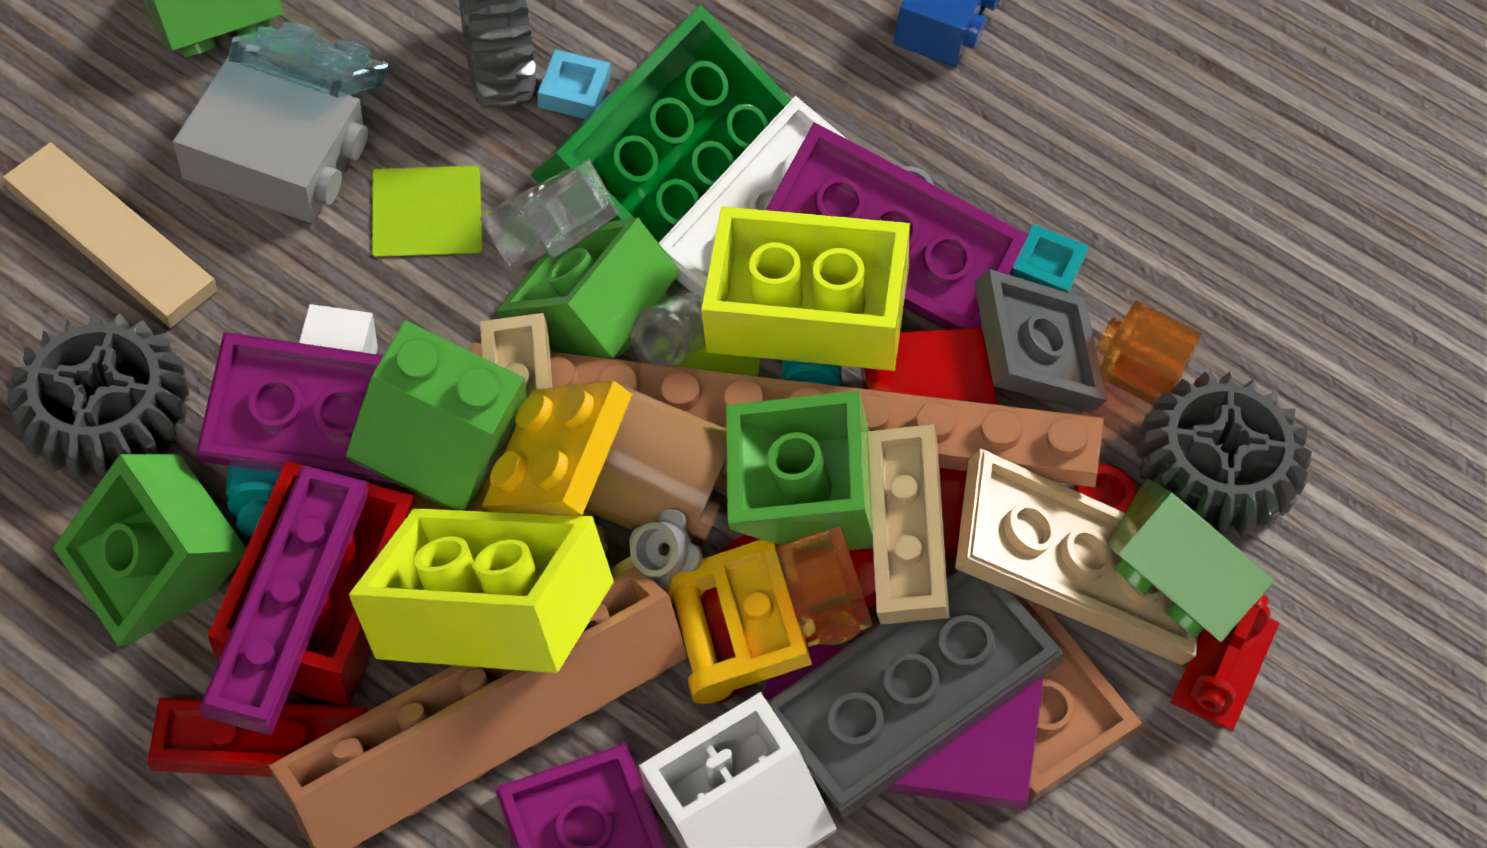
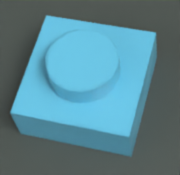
M555 49L538 90V108L585 119L603 99L611 77V63Z

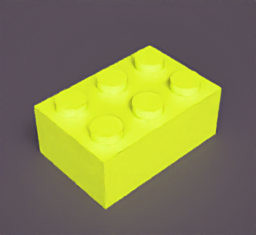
M721 206L701 309L706 353L895 371L909 269L910 223Z
M413 508L350 592L349 597L375 659L558 673L611 588L614 580L593 516Z

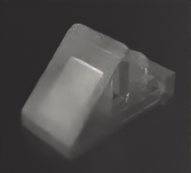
M587 159L485 211L480 220L511 271L547 252L551 258L561 255L616 217L619 211L590 159Z

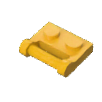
M761 539L704 558L697 570L692 572L682 571L672 577L670 585L663 589L669 595L671 603L675 605L692 669V674L688 677V685L692 700L695 703H715L728 697L733 690L812 665L779 551L775 543ZM714 587L718 591L736 656L719 663L700 598L705 590Z

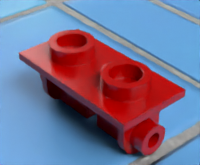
M1265 594L1258 599L1222 642L1205 628L1203 629L1197 642L1196 657L1188 662L1172 697L1171 704L1227 731H1234L1280 624L1270 618L1271 611L1267 606L1269 599Z

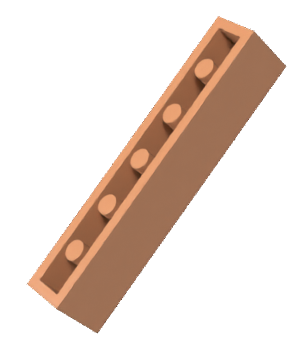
M634 566L613 578L614 583L558 673L452 665L272 763L269 767L298 829L311 848H356L363 841L400 820L417 814L425 806L462 785L479 779L487 771L522 751L539 745L547 737L575 721L599 711L607 703L644 682L659 677L667 669L688 658L669 595L649 576L644 575Z

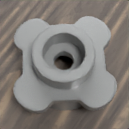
M675 509L663 511L658 522L647 523L635 528L629 539L630 553L634 565L641 573L649 576L662 589L670 585L672 577L682 571H695L702 562L700 547L692 544L686 532L687 520L685 515ZM664 543H667L670 547V552L666 556L662 553V545Z

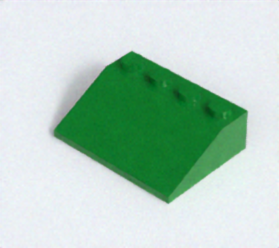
M700 4L664 36L530 176L574 220L582 225L638 217L659 243L783 110L791 99ZM677 279L673 282L679 288L684 286Z

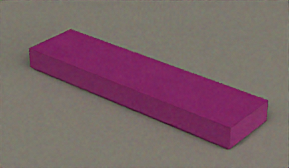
M302 465L199 708L203 717L266 735H272L368 498L369 489L366 481Z

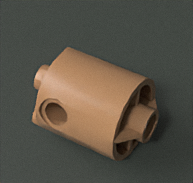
M621 385L633 395L584 511L627 529L634 530L647 523L658 522L663 511L675 509L685 515L687 520L686 532L692 544L699 546L701 549L721 505L709 499L713 487L723 491L727 487V429Z

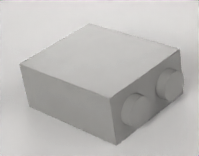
M229 54L173 140V145L183 179L313 224L324 204L330 205L337 197L342 182V174L350 160H357L362 155L367 143L368 128L363 125L360 99Z

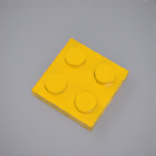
M614 380L532 390L517 411L515 418L516 427L505 453L497 460L491 471V485L482 503V507L490 512L583 515L633 394Z

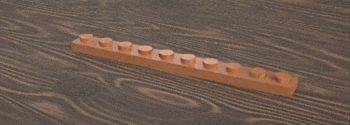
M473 343L471 352L482 357L481 343ZM550 352L553 387L614 380L620 385L723 428H726V405L859 390L870 431L934 424L937 436L939 468L967 471L969 458L979 449H983L1052 481L1096 487L1104 418Z

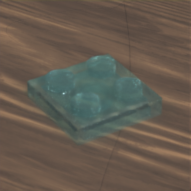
M283 22L282 28L278 29L258 27L257 33L233 37L228 61L336 98L382 86L388 66L387 62L369 57L371 49L364 45L346 40H336L335 45L316 39L317 31L315 29L292 22Z

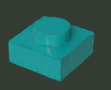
M1033 224L1029 231V236L1011 269L1010 275L1069 293L1085 260L1089 246Z

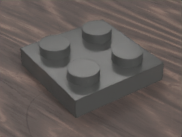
M988 269L974 282L994 387L1091 413L1107 401L1084 297Z

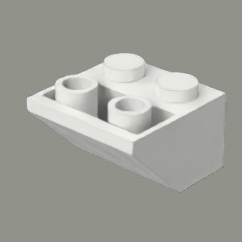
M761 692L639 765L644 790L680 848H812L837 832V828L799 749Z

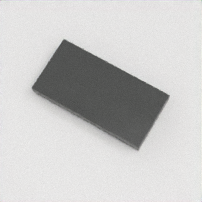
M956 570L947 577L949 618L878 624L768 701L773 712L799 749L817 789L842 821L1063 663L1064 652L1011 592Z

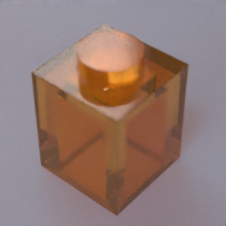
M1135 300L1123 321L1114 316L1111 318L1097 344L1096 349L1105 353L1100 366L1102 379L1154 405L1156 399L1164 391L1171 393L1174 385L1179 383L1190 364L1202 333Z
M841 526L775 548L795 616L808 647L820 643L824 645L841 644L854 638L860 630L873 627Z

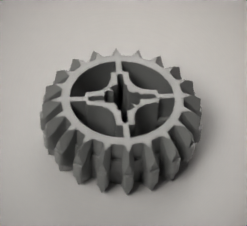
M459 0L467 63L476 101L483 108L497 107V109L515 107L519 103L531 101L535 93L536 81L534 74V49L526 0Z
M94 312L86 326L77 327L72 321L66 319L65 332L63 334L55 336L43 330L41 339L43 348H24L23 361L26 366L12 368L11 381L14 388L7 391V402L13 416L11 418L12 425L16 434L22 437L27 451L34 458L43 457L46 466L50 467L54 473L67 465L70 474L79 480L90 467H94L97 475L103 479L120 454H158L156 442L174 444V437L176 435L174 425L185 423L187 411L184 402L189 400L190 392L187 380L183 377L185 370L182 360L176 355V352L172 351L170 342L165 339L163 334L153 336L151 328L146 325L144 320L130 328L128 321L120 313L108 325H104L101 318ZM124 368L141 374L149 380V384L135 383L133 377L122 374ZM51 406L64 408L66 415L75 416L73 425L64 423L50 415Z
M1229 371L1216 384L1204 372L1200 377L1196 378L1194 384L1181 379L1178 384L1174 385L1171 393L1164 391L1156 399L1151 412L1146 414L1140 427L1142 433L1137 443L1136 456L1143 459L1139 468L1141 472L1140 478L1150 479L1172 492L1206 522L1212 523L1213 528L1220 534L1226 533L1231 524L1243 537L1252 531L1255 524L1266 530L1268 526L1275 523L1278 515L1284 516L1285 513L1292 509L1297 500L1296 496L1302 493L1308 481V472L1306 470L1311 463L1310 456L1312 454V451L1304 447L1307 441L1308 429L1292 426L1296 419V408L1279 409L1276 406L1278 402L1277 391L1266 396L1256 392L1255 378L1246 383L1244 387L1235 385ZM1198 424H1211V425L1199 426ZM1190 426H1194L1192 430L1186 429ZM1254 477L1266 478L1254 484L1234 485L1238 481L1252 482Z

